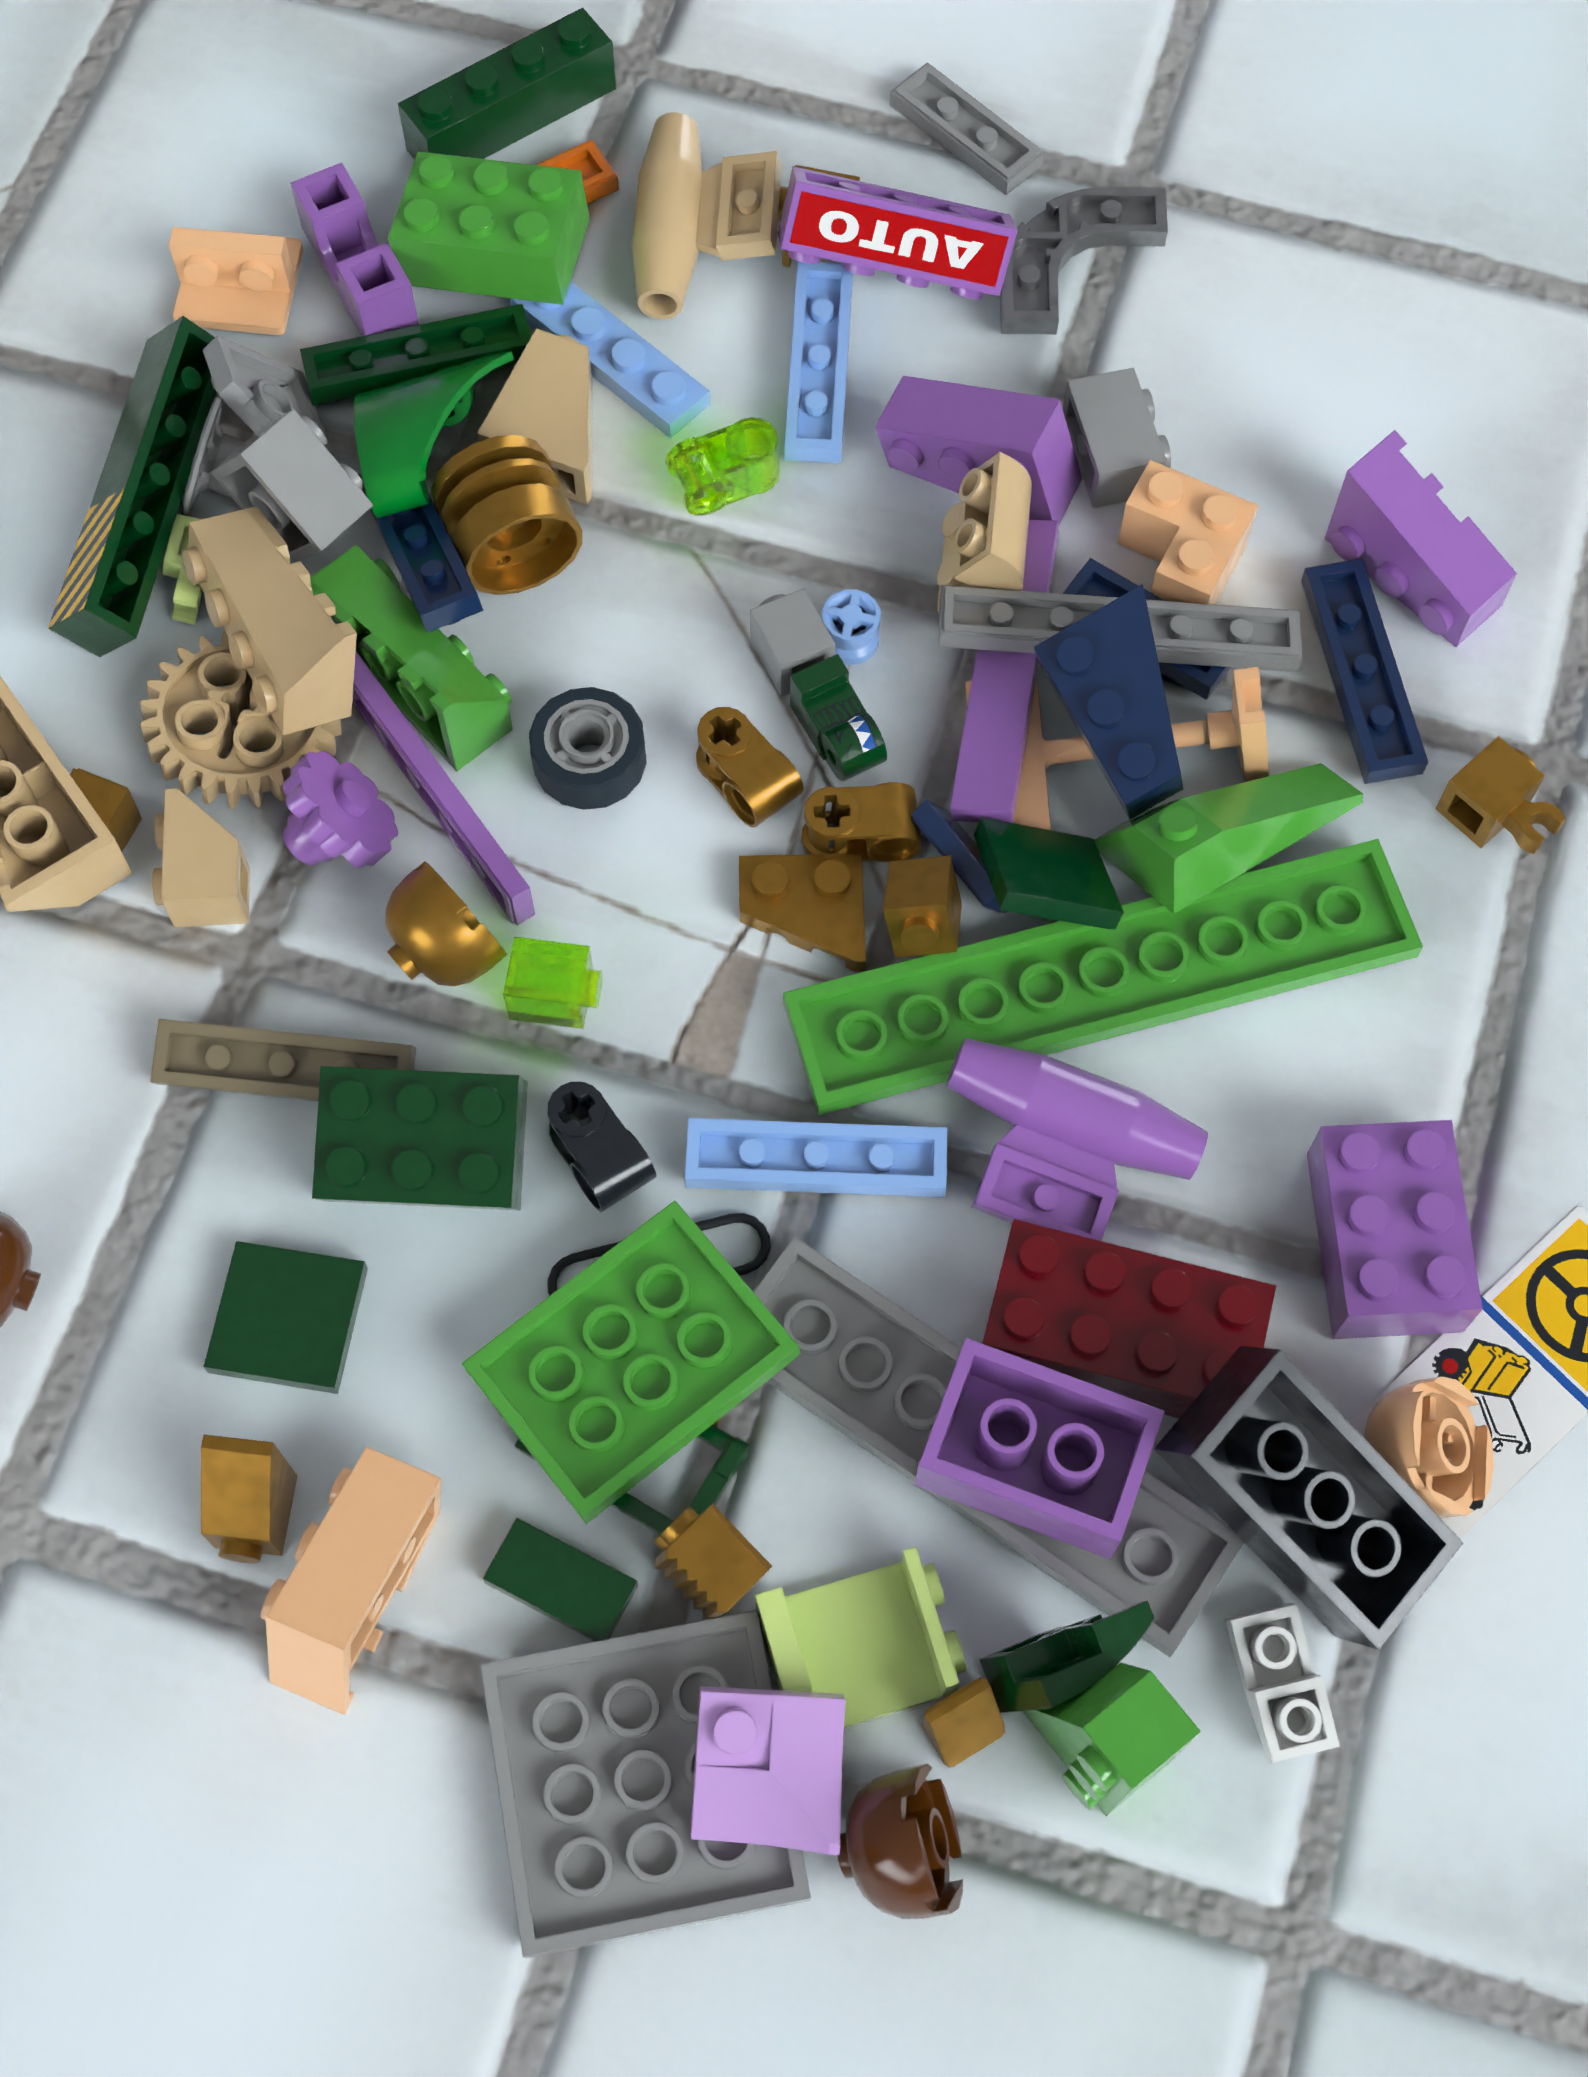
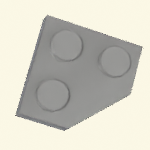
M216 336L202 350L212 376L211 382L214 389L254 433H257L261 428L294 408L300 417L307 416L321 429L327 440L325 447L335 458L317 408L312 404L308 384L302 371L219 336Z

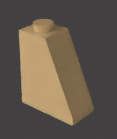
M536 328L477 432L478 441L507 435H520L536 440L549 457L551 469L559 479L560 491L566 498L588 505L592 497V375L589 348L569 336L554 335Z

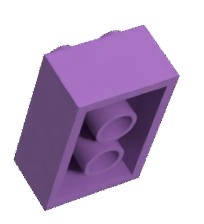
M1452 1120L1321 1126L1307 1152L1332 1339L1464 1332L1483 1310Z
M966 1338L919 1462L914 1486L1111 1560L1121 1543L1165 1411Z

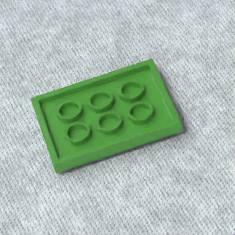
M674 1200L461 1364L583 1522L587 1524L800 1356L801 1352L799 1345L676 1200Z

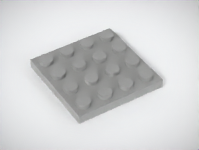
M757 1610L480 1664L522 1956L525 1959L811 1901L802 1850L747 1843L693 1840L690 1836L700 1686L772 1690Z

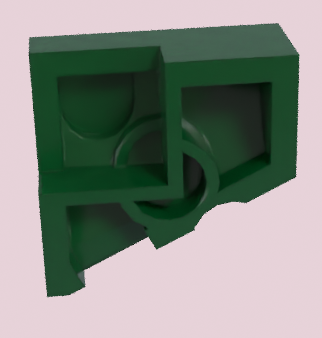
M1148 1600L1135 1603L1105 1618H1102L1100 1614L1067 1626L1036 1634L979 1659L1000 1713L1053 1708L1095 1684L1135 1647L1154 1620Z

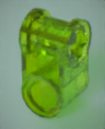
M754 417L741 419L732 425L700 437L696 436L685 439L676 444L669 451L665 459V464L670 474L679 478L685 491L683 502L688 512L695 516L712 514L726 505L755 494L767 492L779 481L781 472L776 430L769 422ZM693 455H696L695 462L691 458ZM704 491L707 492V494H708L707 497H703V496H704Z

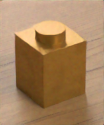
M951 855L889 862L883 913L895 958L957 952L962 900Z

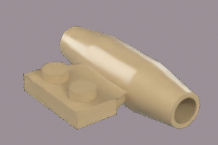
M677 112L663 114L656 120L639 172L632 239L637 302L639 309L645 315L655 319H670L680 314L699 251L718 256L721 261L776 255L782 171L777 151L723 157L721 163L703 172L699 132L696 122L688 115Z

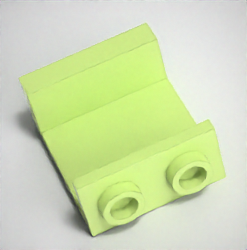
M917 1547L903 1550L901 1562L789 1596L784 1595L782 1587L755 1594L756 1610L779 1690L843 1694L845 1697L844 1728L945 1698L957 1691L959 1686L957 1674L966 1671L963 1651L955 1630L943 1633L935 1606L945 1604L944 1593L937 1570L933 1563L922 1566Z

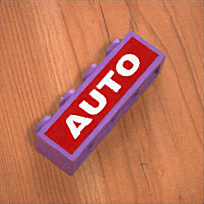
M793 166L777 234L781 249L787 250L788 256L799 262L819 264L821 258L843 262L842 267L845 270L858 275L873 276L875 271L879 270L897 274L896 279L910 286L927 288L930 282L951 286L950 291L956 295L969 299H982L983 293L1000 297L1018 229L1009 214Z

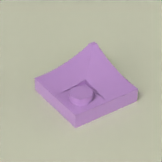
M700 1686L690 1826L691 1839L757 1844L827 1855H840L841 1783L845 1716L844 1695L837 1693Z

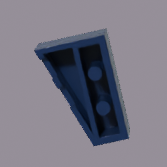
M1141 584L1034 646L1040 667L1129 820L1184 789L1144 587Z

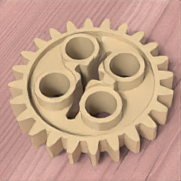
M225 630L222 633L221 645L213 646L207 638L200 636V652L193 654L181 646L177 648L179 666L161 662L159 664L161 680H148L146 683L149 699L142 700L140 703L143 721L140 723L144 743H147L151 762H160L162 776L165 781L178 777L182 793L187 795L198 786H201L204 804L208 805L219 793H223L227 796L230 809H235L241 795H249L254 806L259 808L262 805L263 792L271 791L281 802L286 800L282 786L283 782L291 776V768L308 752L318 753L326 751L332 756L336 755L335 736H339L342 733L341 719L282 735L271 713L263 714L260 711L254 697L253 688L251 690L252 679L247 670H239L236 667L230 653L228 635ZM225 684L230 685V686H226V687H218V686H220V685H225ZM202 731L209 732V733L203 734V735H194V734L197 733V732H202ZM230 748L231 752L227 758H224V756L227 754ZM260 748L268 749L267 751L259 753L251 752L255 749Z

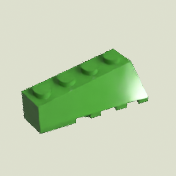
M356 544L310 577L313 595L325 592L334 603L336 615L331 616L332 620L336 624L348 621L356 631V652L404 717L456 771L460 770L513 730L508 707L512 699L503 683L492 673L484 676L473 665L474 660L470 651L456 635L452 634L447 638L439 629L426 632L412 600L400 590L397 577L382 559L377 558L375 561H372Z

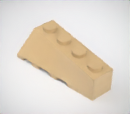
M255 506L189 522V548L182 551V561L186 575L192 585L200 584L204 591L206 608L215 627L223 626L226 631L230 653L236 667L239 670L246 669L252 679L254 697L260 711L263 714L271 713L282 735L351 717L357 633L348 621L339 624L334 623L331 616L336 615L334 603L325 592L313 595L309 571L301 561L290 564L286 542L261 510Z
M0 676V895L7 912L80 906L133 873L113 835Z

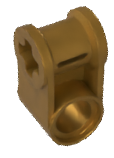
M717 707L708 711L700 719L697 728L699 742L696 752L697 768L726 799L734 813L746 825L752 828L757 827L803 793V782L795 766L782 752L775 749L742 712L730 707Z
M897 782L881 783L875 786H829L818 789L809 796L805 803V824L802 827L801 835L804 851L808 855L862 854V861L876 860L880 862L901 861L914 857L922 849L920 829L912 820L913 816L911 815L917 809L915 789L910 785ZM828 802L832 803L831 811H825ZM827 823L833 824V828L827 827ZM829 840H835L834 847L832 849L828 848Z

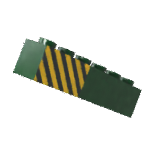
M184 316L146 341L48 629L98 657H102L137 638L190 475L200 436L217 392L212 385V376L202 351L215 337Z

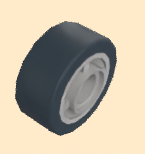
M587 687L570 689L551 698L536 713L529 731L530 754L534 775L544 792L562 805L582 810L606 808L626 798L641 781L647 763L643 723L632 704L615 692ZM592 744L599 746L598 749L592 752L577 751L578 748L584 745Z

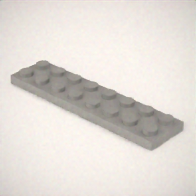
M794 1236L753 1291L799 1345L801 1352L800 1356L767 1382L915 1483L919 1462L962 1348ZM1146 1471L1144 1472L1121 1543L1111 1560L927 1491L1108 1616L1135 1603L1148 1600L1154 1620L1142 1636V1639L1169 1658L1181 1643L1244 1544L1241 1538L1229 1526Z

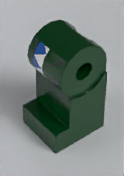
M839 654L790 675V707L822 760H826L830 769L840 781H846L886 762L887 750L881 732L873 718L866 712L849 682V671Z

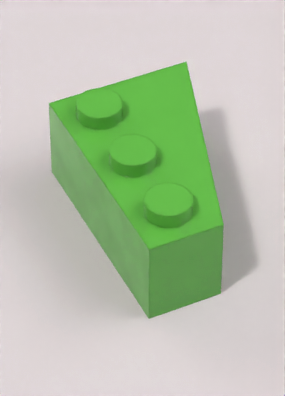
M1122 1662L1095 1684L1053 1708L1022 1711L1068 1768L1062 1774V1777L1071 1792L1087 1809L1090 1810L1097 1804L1106 1816L1168 1765L1201 1732L1152 1671Z

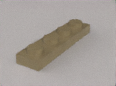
M159 1019L150 1082L157 1085L318 1101L320 1066L414 1070L416 1047L406 1044Z

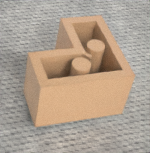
M1150 460L1126 502L1117 544L1160 562L1155 571L1151 588L1152 594L1164 601L1216 604L1247 546L1258 505Z

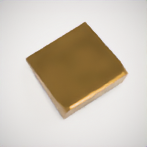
M73 768L70 776L113 835L121 851H123L142 820L128 787L80 768L78 770Z
M980 1677L926 1709L921 1723L922 1728L947 1767L956 1766L1001 1738L1005 1733V1725L991 1686L986 1678L981 1679Z

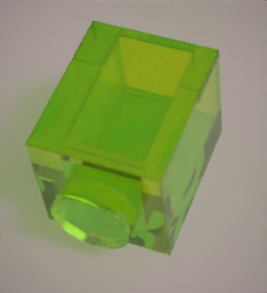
M514 937L503 992L509 1020L584 1029L587 1008L598 1007L602 989V971L593 970L590 946Z

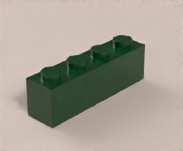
M582 7L397 103L406 150L414 160L418 151L479 159L489 157L616 89L613 42Z

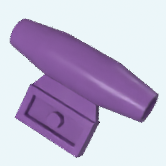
M964 1038L946 1087L1014 1126L993 1146L971 1208L1010 1223L1013 1222V1219L1102 1241L1119 1192L1114 1165L1190 1180L1200 1163L1208 1139V1132L1140 1091L1041 1053Z

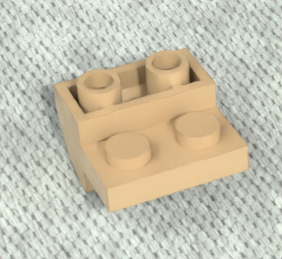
M998 452L978 468H973L966 474L959 488L961 503L953 505L944 518L942 524V533L944 535L942 563L937 573V583L939 585L938 612L942 585L1023 590L1032 481L1027 470L1018 461L1002 452Z

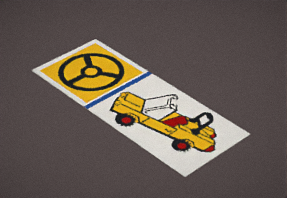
M1580 1205L1574 1208L1481 1297L1483 1310L1464 1332L1443 1333L1350 1421L1352 1426L1364 1437L1368 1416L1376 1403L1388 1392L1417 1380L1441 1376L1456 1379L1472 1392L1479 1405L1468 1406L1473 1415L1476 1426L1488 1425L1492 1438L1494 1469L1490 1491L1485 1500L1472 1502L1469 1507L1474 1510L1472 1513L1466 1516L1441 1518L1460 1539L1588 1414V1212Z

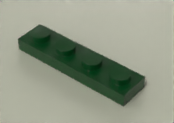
M518 304L300 349L309 393L314 406L353 398L360 393L432 374L442 368L493 354L512 351L514 360L502 366L516 364L531 339V333L523 305Z

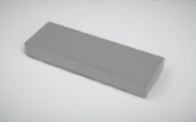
M928 62L890 91L889 105L1005 195L1009 194L1043 166L1045 152Z

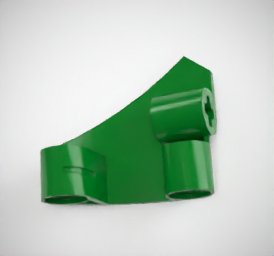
M512 351L442 368L432 374L356 395L354 400V428L357 452L366 495L373 504L371 508L376 518L429 504V493L425 481L426 466L443 426H454L467 416L475 401L474 383L493 369L513 361Z

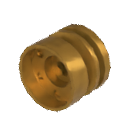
M520 435L495 436L479 441L452 456L437 472L431 487L434 506L442 517L448 534L453 538L456 551L474 587L478 591L501 595L519 593L540 586L560 574L576 558L583 543L581 526L568 499L560 491L559 479L551 469V462L546 451L536 440Z

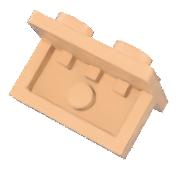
M179 227L172 228L168 246L180 280L173 311L174 321L184 316L204 329L283 335L285 333L304 251L302 241L299 238Z

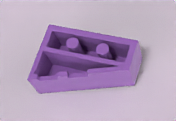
M902 376L875 426L889 467L959 493L963 478L970 470L978 468L998 452H1002L1015 459L1027 470L1032 481L1029 520L1058 521L1059 526L1083 479L1060 399Z
M1394 430L1347 470L1324 539L1332 545L1335 552L1344 560L1363 559L1367 574L1376 581L1382 592L1389 597L1397 598L1420 617V620L1428 630L1443 636L1452 645L1457 647L1502 607L1517 573L1469 516L1459 522L1437 496V493L1444 488L1443 485L1432 473L1425 479L1420 476L1400 452L1407 443Z

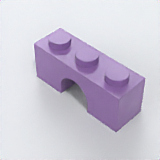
M341 162L290 182L302 230L361 336L419 325L411 283L388 242L378 245L368 219L365 202L343 163Z

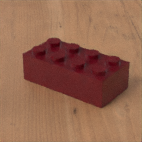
M1013 1219L982 1344L1164 1410V1415L1180 1418L1240 1346L1264 1348L1276 1285Z

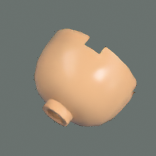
M1442 1376L1417 1380L1388 1392L1376 1403L1369 1414L1364 1438L1440 1518L1466 1516L1474 1511L1469 1508L1473 1501L1485 1500L1491 1487L1494 1460L1492 1438L1488 1425L1476 1426L1473 1415L1468 1406L1479 1405L1474 1395L1458 1380Z

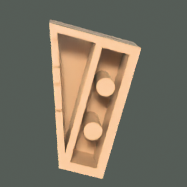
M368 1447L365 1448L354 1469L343 1468L330 1492L328 1503L331 1507L321 1524L312 1522L307 1527L296 1550L295 1560L298 1562L287 1581L278 1579L273 1584L262 1606L261 1619L266 1621L270 1683L345 1715L354 1696V1693L349 1691V1673L362 1649L375 1652L383 1635V1631L375 1628L395 1590L403 1592L440 1513V1477Z

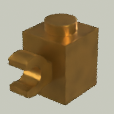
M1499 736L1449 780L1436 807L1440 814L1480 848L1485 846L1505 828L1513 835L1516 843L1523 850L1531 854H1535L1539 850L1545 839L1532 827V824H1541L1555 835L1566 820L1562 811L1555 805L1547 802H1531L1545 775L1536 768L1534 762L1526 753L1512 748Z

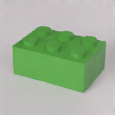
M418 151L388 236L390 247L409 279L411 286L563 305L590 219L581 170Z

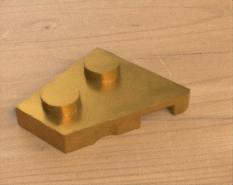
M862 854L739 856V911L741 923L766 934H780L789 944L810 953L813 948L840 958L846 961L845 968L854 972L865 971L866 950Z

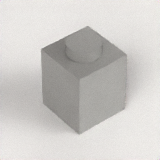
M805 588L788 595L778 594L771 596L758 607L750 610L751 643L780 697L790 694V675L835 655V642Z

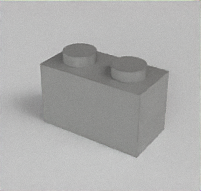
M1134 367L1067 380L1063 412L1092 507L1097 508L1127 502L1150 460L1169 468L1171 467V451L1165 435L1158 436L1153 423L1155 409L1152 395L1148 389H1141Z

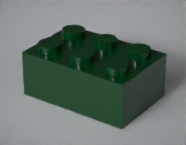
M320 1066L312 1199L327 1202L520 1211L528 1081L519 1075Z

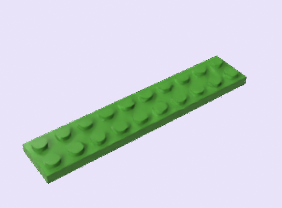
M1379 839L1243 873L1175 914L1154 897L1121 905L1124 913L1116 929L1110 930L1058 921L958 947L957 952L926 955L783 992V1004L817 1114L822 1115L947 1082L964 1038L1049 1055L1416 958L1420 954L1423 945Z

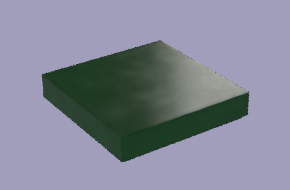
M983 817L980 818L973 835L997 903L1002 911L1110 930L1116 929L1124 911L1093 838Z
M236 1241L204 1363L205 1370L210 1374L338 1394L368 1270L365 1261Z

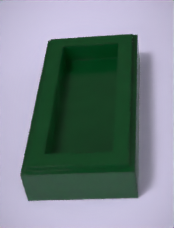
M516 1518L482 1578L485 1584L595 1642L610 1639L638 1587L637 1580L519 1518Z

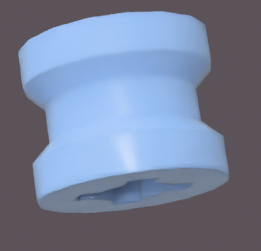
M845 589L834 593L826 600L822 608V621L835 642V655L839 654L845 665H857L866 662L875 654L879 646L881 610L877 601L868 593L860 590ZM857 628L858 633L852 635L853 629Z

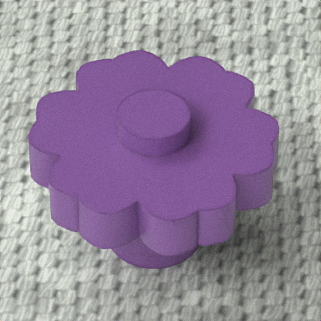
M320 751L318 753L308 752L291 768V776L282 785L286 795V805L291 811L287 818V826L282 831L285 845L297 859L308 865H318L321 861H331L342 854L351 865L356 868H362L365 865L374 866L391 851L390 842L398 836L394 813L386 803L378 799V789L373 781L363 775L355 765L350 762H344L340 765L331 754L326 751Z

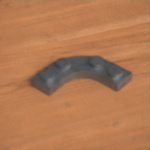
M1093 187L1080 189L1046 202L1044 211L1032 218L1027 224L1021 222L1017 227V235L1000 293L1001 333L1057 334L1059 322L1058 276L1061 269L1073 256L1089 248L1103 246H1165L1168 233L1166 188Z

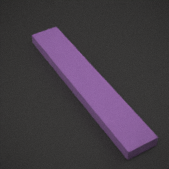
M1029 520L1022 591L1050 593L1059 539L1058 521ZM977 650L950 804L952 821L979 822L981 817L1009 823L1014 821L1039 664L1034 653Z
M356 652L352 704L510 921L518 926L535 915L529 885Z

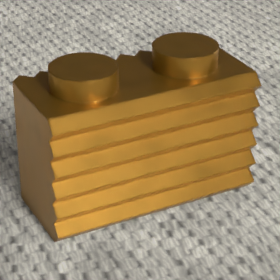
M714 1504L710 1505L701 1515H698L689 1506L653 1541L663 1551L655 1559V1569H664V1579H674V1589H684L683 1599H693V1609H703L702 1619H714L728 1612L772 1567Z

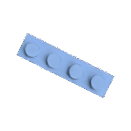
M797 262L784 443V460L842 463L853 273L845 270L842 267L843 263L820 262L819 264H807Z
M570 281L563 305L510 298L511 306L523 305L528 325L534 330L537 328L554 335H566L575 339L580 344L588 346L591 375L670 439L710 405V391L573 282Z
M688 1118L685 1165L686 1188L945 1197L947 1127Z

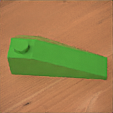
M1319 763L1180 798L1147 810L1097 837L1094 841L1101 855L1175 914L1363 803V793L1325 765Z

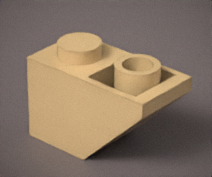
M178 788L165 789L164 813H156L154 818L156 845L159 850H163L162 868H154L152 874V890L156 905L164 906L175 928L248 924L250 867L239 840Z

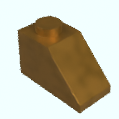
M203 1435L201 1444V1534L214 1548L220 1549L218 1556L223 1559L240 1563H260L261 1554L282 1556L297 1474L273 1442Z

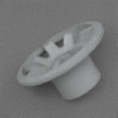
M219 395L211 405L192 462L182 504V515L185 516L190 515L200 492L206 489L231 497L211 474V471L246 441L223 434L219 426L223 399Z

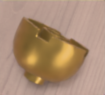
M426 861L410 872L392 892L385 910V926L396 944L387 953L411 980L422 972L425 977L438 985L454 987L470 983L488 972L508 955L483 923H480L467 908L468 906Z

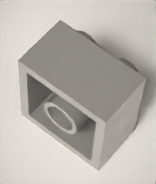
M294 408L261 428L211 471V474L241 509L257 506L286 542L290 564L325 549L373 506L364 494L366 491L360 476L348 465H340L325 447L327 440L321 429L307 416L300 417Z

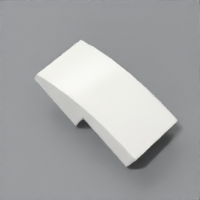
M1288 1603L1226 1618L1225 1623L1240 1678L1268 1761L1276 1763L1340 1747L1323 1678L1314 1672L1298 1605Z

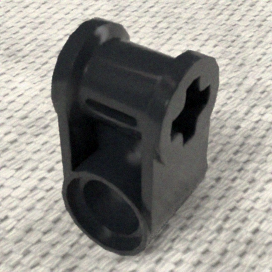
M569 1082L561 1085L552 1093L548 1102L549 1136L554 1147L570 1167L581 1190L599 1212L602 1213L657 1177L654 1166L640 1142L623 1126L602 1094L593 1085L585 1082ZM570 1114H574L579 1120L588 1117L589 1123L581 1126L575 1119L566 1122V1117Z

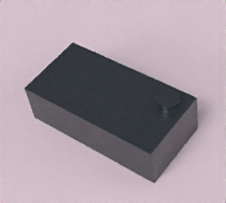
M1240 1346L1154 1448L1337 1638L1380 1650L1464 1543L1280 1349Z

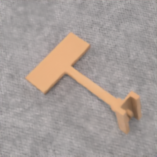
M1259 667L1233 670L1232 710L1206 713V720L1171 724L1176 748L1210 744L1212 750L1236 746L1244 780L1248 782L1269 776L1266 721L1264 710H1262ZM1036 677L1013 823L1051 830L1046 775L1047 767L1053 764L1091 760L1094 758L1081 736L1057 740H1045L1043 738L1038 677ZM972 681L965 682L967 706Z

